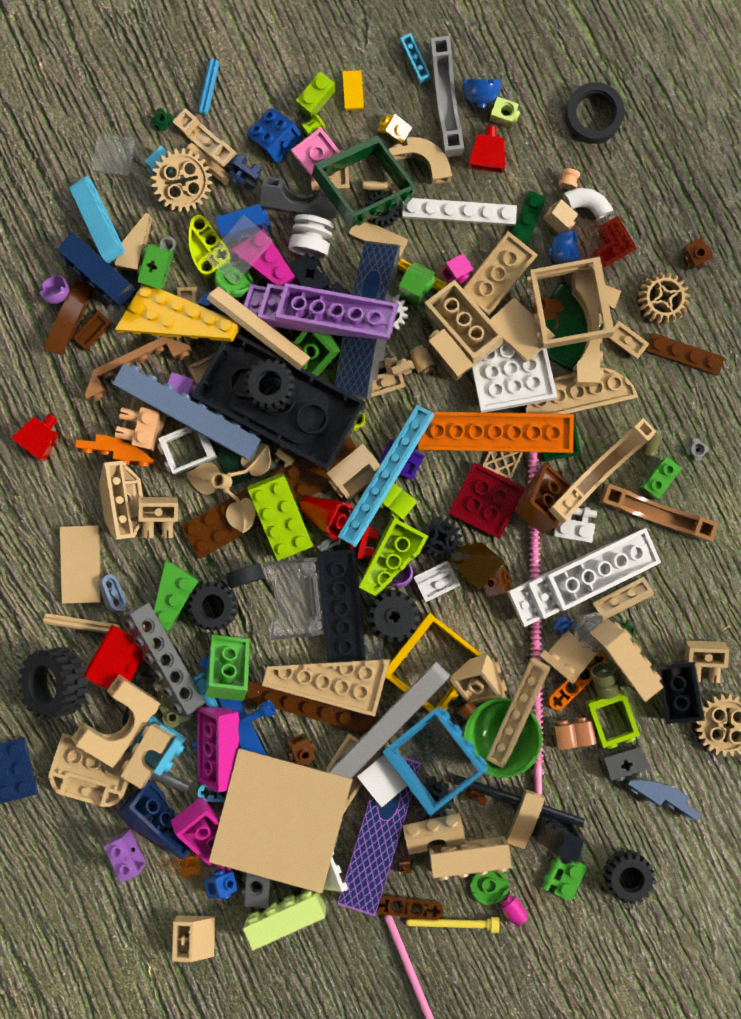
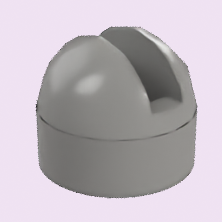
M166 236L161 239L160 247L173 251L176 247V242L172 237ZM167 239L169 240L170 244L172 245V248L170 247V245H169L168 242L166 241Z

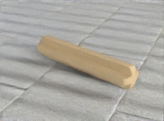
M190 143L186 147V153L188 150H192V156L198 153L200 154L198 160L205 159L203 166H209L210 168L207 171L225 186L231 184L233 178L228 175L229 173L196 145Z

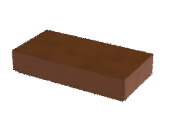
M97 310L73 336V339L88 352L113 323Z

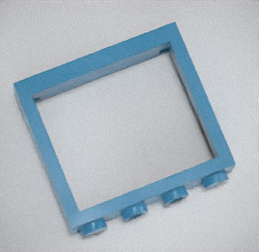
M440 707L435 708L383 751L384 755L429 815L434 814L488 771L486 761L481 756H477L474 752L473 744L469 740L466 741L461 735L463 734L462 730L458 725H453L449 719V713ZM436 717H438L478 769V771L439 802L434 800L397 751L399 747Z

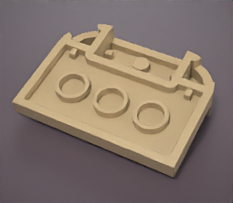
M62 733L49 772L52 788L60 795L101 807L118 805L125 797L129 781L121 777L123 773L121 769L127 760L130 761L133 754L125 751L120 762L116 763L112 768L77 747L71 739L72 735Z

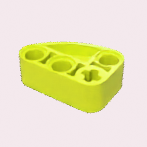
M201 215L194 216L189 227L191 256L201 275L211 278L215 276V272L220 266L232 261V256L207 219ZM198 223H204L203 229L198 230L195 228ZM213 237L216 239L214 244H207L209 238ZM222 253L226 258L222 259L219 255ZM205 264L212 265L209 271H203L202 269Z

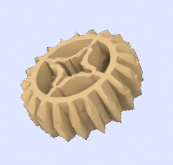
M663 272L658 277L654 274L651 276V279L647 278L645 280L646 284H642L640 287L643 291L638 292V295L642 297L638 300V303L643 304L639 309L646 310L644 313L645 317L651 315L649 321L652 322L657 318V324H660L662 319L664 324H668L669 320L673 323L676 321V318L680 319L682 317V313L687 311L685 306H688L690 303L688 300H685L690 297V294L684 293L688 290V287L682 288L681 286L684 280L678 283V276H674L671 279V273H668L665 277ZM664 285L671 287L673 290H667ZM652 287H655L656 297L650 301V291ZM661 296H670L666 301L659 300ZM677 296V306L673 311L672 299ZM654 307H661L663 309V312L656 310Z

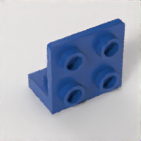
M270 108L246 133L248 138L264 148L270 158L277 164L303 138L294 122L273 108Z

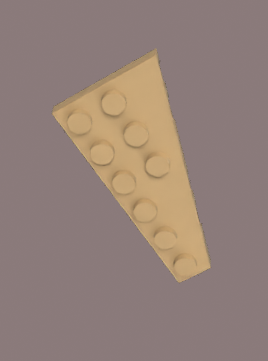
M390 659L268 666L262 686L375 716Z

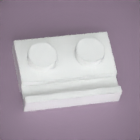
M447 561L413 577L425 602L460 586L453 569Z

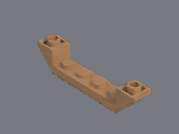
M164 336L94 369L85 397L89 401L93 400V402L104 398L103 395L107 391L101 379L104 378L106 380L113 377L114 373L119 371L123 364L130 366V364L136 362H145L149 359L148 356L154 353L156 355L166 351L167 347H169L173 357L179 360L189 357V353L193 352L189 345Z

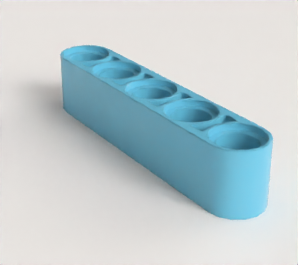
M87 176L83 177L70 186V190L101 257L107 263H110L124 254L125 250L93 182Z

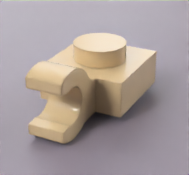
M401 359L395 362L396 366L391 367L393 374L397 376L410 374L413 372L412 369L415 368L413 362L407 359Z

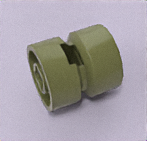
M601 662L594 665L591 669V675L596 695L602 699H610L617 696L621 688L615 665L610 662Z

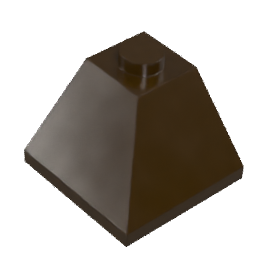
M482 542L459 546L446 560L478 590L505 563L502 558Z

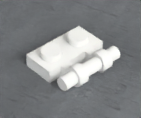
M590 507L578 508L573 514L582 516L581 521L571 520L570 516L563 524L559 522V525L554 529V537L592 543L595 524L588 523V518H596L597 511L590 510Z

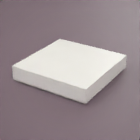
M384 754L357 776L380 807H383L408 786Z

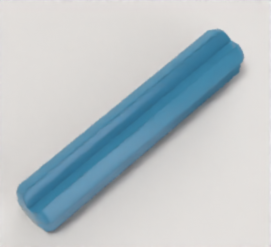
M211 58L208 62L198 106L199 114L207 115L209 112L219 68V61L217 59Z

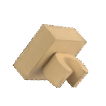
M281 447L275 454L277 455L275 462L278 463L282 459L286 462L284 467L291 466L298 459L296 455Z

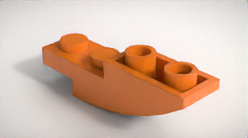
M96 434L95 442L76 440L75 448L81 449V453L92 454L94 450L100 451V455L111 456L113 452V459L123 461L126 465H130V462H137V466L149 467V464H154L155 462L152 457L141 449L114 437Z

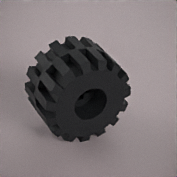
M396 590L385 591L377 595L370 604L368 611L369 624L380 638L390 642L403 641L404 638H409L414 630L416 631L417 623L420 619L419 609L414 600L407 594ZM393 611L396 614H399V616L396 617V621H393V619L391 618L389 619V616L392 615L391 612Z

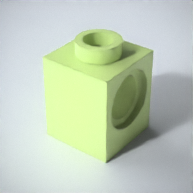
M497 97L489 121L511 128L512 122L516 123L520 111H517L519 104ZM507 110L510 112V115L504 116L501 111Z

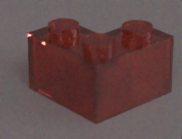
M619 216L600 226L598 233L605 245L595 250L591 258L600 257L602 270L604 271L629 257L637 250Z

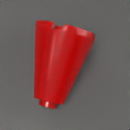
M307 496L300 502L301 513L332 539H339L338 535L350 517L351 509L353 510L351 504L313 496Z

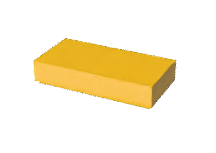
M361 70L343 71L345 111L364 110Z

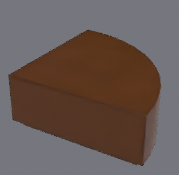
M470 789L467 790L466 797L485 806L487 802L485 795Z

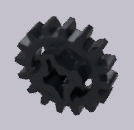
M438 517L437 522L431 519L432 524L426 523L427 530H422L421 532L429 536V532L433 528L434 535L431 539L427 538L423 547L428 546L427 553L429 554L433 551L434 557L440 554L441 558H444L445 553L451 556V550L456 551L457 548L455 546L461 545L458 538H461L462 535L457 534L460 527H454L455 521L450 524L448 517L445 521ZM439 525H446L450 529L447 531L443 530ZM438 531L446 535L444 543L441 540L437 541ZM454 535L453 544L450 546L448 543L449 539ZM435 544L441 545L443 550H437L432 546Z
M433 776L432 780L429 781V778L425 777L426 782H422L429 793L431 790L432 794L437 796L435 797L436 802H439L452 791L447 790L450 786L448 783L443 785V778L436 781V776ZM433 785L439 786L443 790H436L433 788ZM413 793L412 798L416 800L412 804L413 806L418 805L416 812L423 811L422 817H425L427 814L429 815ZM449 802L434 814L429 815V818L432 819L433 815L439 818L440 813L447 815L445 809L452 808Z

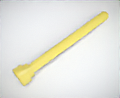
M491 917L487 921L427 920L408 918L406 920L408 926L487 929L491 933H499V917Z

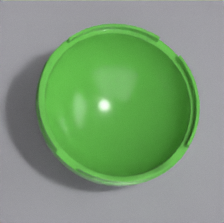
M498 698L481 704L470 715L465 726L464 739L466 741L469 740L473 744L474 752L477 756H481L486 761L488 771L485 773L494 777L509 778L527 771L537 760L542 747V730L536 716L530 711L505 768L502 769L486 760L512 699Z

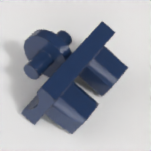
M240 153L228 162L226 168L229 172L228 175L233 178L231 184L237 186L239 183L243 186L247 184L254 189L257 186L262 168L257 164H253L251 168L247 167V159Z

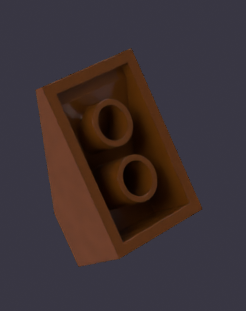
M545 462L521 495L515 512L537 531L544 534L559 525V521L549 509L571 484Z

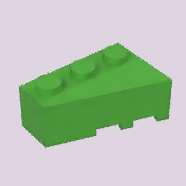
M416 262L407 268L399 285L400 297L419 306L425 293L427 294L436 281V278H434L435 272Z

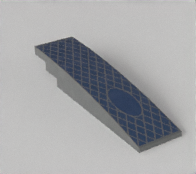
M365 241L352 295L392 302L401 245ZM343 336L335 386L355 397L371 399L373 380H377L379 363L384 361L387 339Z

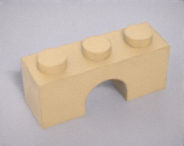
M152 724L150 727L146 726L141 735L143 737L142 741L134 746L131 752L133 754L130 761L127 760L121 769L123 771L121 777L140 789L147 784L155 770L147 764L145 759L148 750H154L159 754L164 753L175 736L157 724Z
M460 813L403 825L409 855L428 851V843L436 839L444 840L447 847L466 843Z

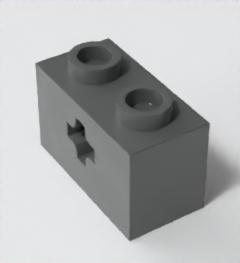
M638 744L601 755L607 777L611 781L614 780V782L622 781L625 779V776L631 774L632 776L642 775L644 770H648L642 747ZM624 760H626V761L628 762V763L626 764V768H624L623 766H621V765L624 764Z

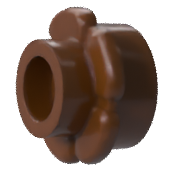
M403 856V860H399V869L405 876L407 873H412L411 857L406 858Z

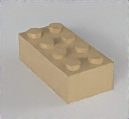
M455 280L425 302V313L440 330H446L473 363V366L503 344L504 335Z
M607 618L590 632L610 662L615 665L616 670L628 687L645 702L663 688L659 681L661 677L655 670L650 668L651 663L645 656L642 657L640 654L642 652L635 642L632 643L630 640L632 637L625 628L622 629L617 622L613 623Z
M505 836L471 840L448 847L446 844L428 846L433 878H437V880H447L449 876L456 875L458 878H464L471 873L485 875L488 874V871L493 870L501 873L506 872L508 868H512L509 844Z

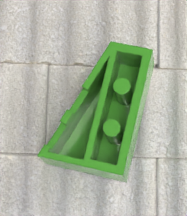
M165 561L154 613L162 627L168 631L172 630L186 607L188 600H190V595L201 582L200 579L170 561Z

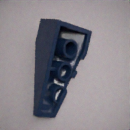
M148 780L143 788H138L126 800L117 814L131 827L179 859L184 860L191 849L175 835L171 820L175 818V812L166 803L164 793L152 781Z

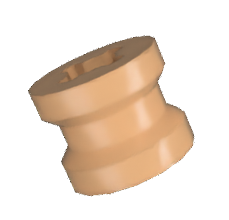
M570 168L562 169V179L559 180L558 185L568 190L577 189V179L580 177V172Z

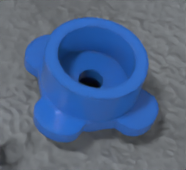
M565 616L559 617L553 622L554 627L552 631L564 634L570 630L573 621H568Z

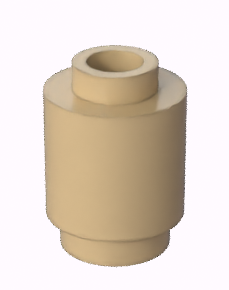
M420 345L409 352L411 355L410 359L418 373L425 375L433 370L435 363L427 348Z

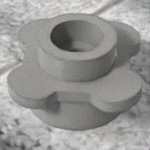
M697 438L693 439L691 446L686 448V453L692 455L695 461H701L702 456L709 451V447Z

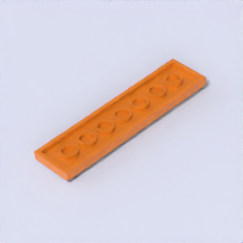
M433 412L434 417L418 442V450L573 453L574 414Z

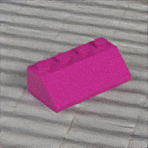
M200 706L197 708V782L217 792L226 791L229 788L238 754V712L225 707Z

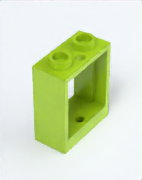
M620 690L617 696L610 699L597 697L585 702L590 718L593 721L599 744L603 748L612 749L618 746L617 743L623 741L629 743L636 740L635 737L640 736L625 691ZM621 701L631 731L606 740L596 709Z

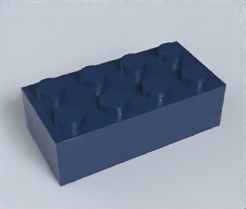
M73 232L57 248L61 253L59 257L72 269L75 266L74 270L85 281L90 279L88 283L100 294L104 292L102 295L114 307L118 304L122 308L137 292L124 277Z

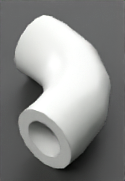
M577 188L563 193L564 202L572 209L578 207L588 208L592 211L596 220L614 211L604 195L593 189Z

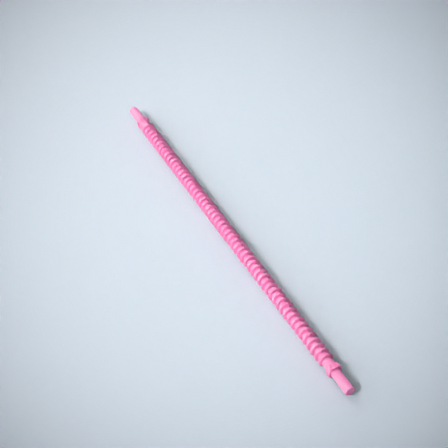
M528 452L529 459L527 461L530 462L527 465L530 467V470L527 471L530 473L528 484L538 472L537 467L539 465L537 462L539 459H537V452ZM530 524L528 526L531 528V531L528 532L531 534L528 537L531 539V542H529L531 545L529 548L531 550V553H529V556H531V559H529L531 561V564H529V567H531L529 578L532 580L540 576L539 572L541 570H539V567L541 565L538 562L541 559L538 556L541 554L538 553V550H540L538 547L540 544L538 542V539H540L538 533L540 532ZM538 620L530 626L532 628V631H530L532 634L530 637L532 639V642H530L532 653L530 655L541 662L540 655L542 653H540V650L542 648H540L542 642H540V639L542 637H540V633L542 631L539 629L542 626L539 623L542 620ZM539 691L531 711L536 716L541 729H543V726H541V723H543L541 720L543 717L541 715V712H543V709H541L543 698L540 697L543 693ZM541 751L532 770V774H534V792L542 794V774H544L542 769L544 760L541 759L544 755L541 754Z

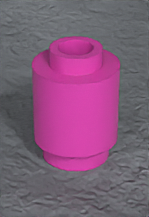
M509 895L501 901L500 909L512 924L519 926L527 920V911L516 896L511 897Z

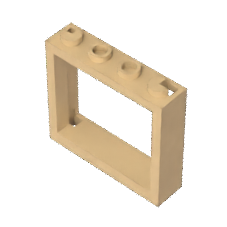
M600 257L530 270V277H527L528 287L533 289V295H530L532 307L536 306L537 313L534 314L535 325L540 327V332L537 333L539 344H543V349L613 336L614 328ZM592 269L603 330L548 340L537 280Z

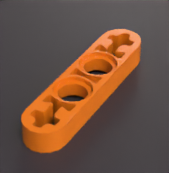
M595 652L597 657H602L601 662H607V657L603 653ZM589 666L586 668L589 671V677L581 679L579 676L574 682L576 690L573 693L566 691L565 687L569 681L565 679L550 694L548 704L554 710L563 709L592 680L591 668ZM562 689L563 693L569 697L566 699L563 696L560 699L561 705H553V698H559L562 695L559 691Z

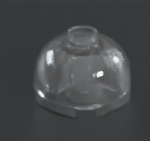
M586 613L576 622L574 635L577 642L587 651H601V648L590 634L593 629L607 619L601 613Z

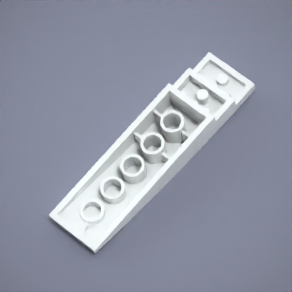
M643 528L507 591L522 627H526L559 611L567 610L661 563L647 529Z

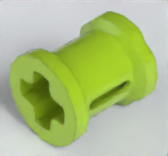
M316 113L307 123L301 124V128L307 136L320 127L322 129L326 128L324 122Z

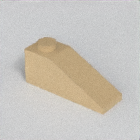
M145 213L122 241L125 253L113 260L118 269L137 273L139 266L142 265L144 259L142 258V253L147 246L152 222L150 214Z

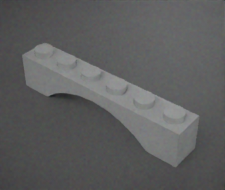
M450 36L434 37L430 39V55L443 153L446 157L463 155L464 144L455 95Z

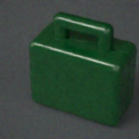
M560 282L550 299L559 300L565 309L557 313L559 318L557 329H554L557 324L555 319L546 320V327L555 335L554 339L587 333L586 318L579 302L572 295V286L565 282ZM601 323V325H599V331L601 330V328H602V326H603L602 323ZM587 341L547 348L549 360L573 372L574 366L578 363L584 352Z

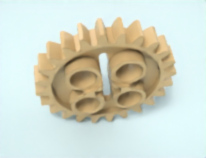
M173 148V154L170 151H166L167 157L160 155L161 162L154 161L158 166L157 169L151 168L155 172L154 176H149V178L155 180L154 183L150 184L151 187H156L153 194L160 195L157 201L164 200L163 206L166 207L170 204V210H174L176 206L178 212L182 211V207L187 212L189 211V206L196 209V202L202 205L201 198H208L204 194L205 191L211 192L207 185L212 184V182L208 181L207 178L212 176V174L206 173V170L210 167L203 166L205 159L198 160L200 154L196 153L192 156V150H188L187 154L185 148H181L180 153L177 148ZM188 163L192 165V172L190 174H187L184 170L185 165ZM171 166L174 174L169 178L166 175V169ZM180 176L185 178L197 176V179L182 181V184L177 182L165 184V181L180 179ZM190 183L196 185L194 193H190L188 190ZM176 186L178 193L172 197L170 195V188Z
M721 693L719 694V699L711 696L712 702L705 700L707 706H703L705 721L695 722L699 726L694 728V730L700 732L696 737L703 739L701 745L705 746L708 744L706 749L708 751L713 750V753L716 755L721 752V756L725 757L728 752L729 756L733 757L734 751L740 755L741 700L739 701V696L737 695L732 699V695L727 693L726 698ZM720 709L721 716L715 719L714 712ZM736 712H739V720L734 721L733 715ZM728 722L729 726H726L724 728L723 724H726ZM715 729L719 730L717 738L712 737V732ZM734 731L738 732V738L736 740H732L731 735Z

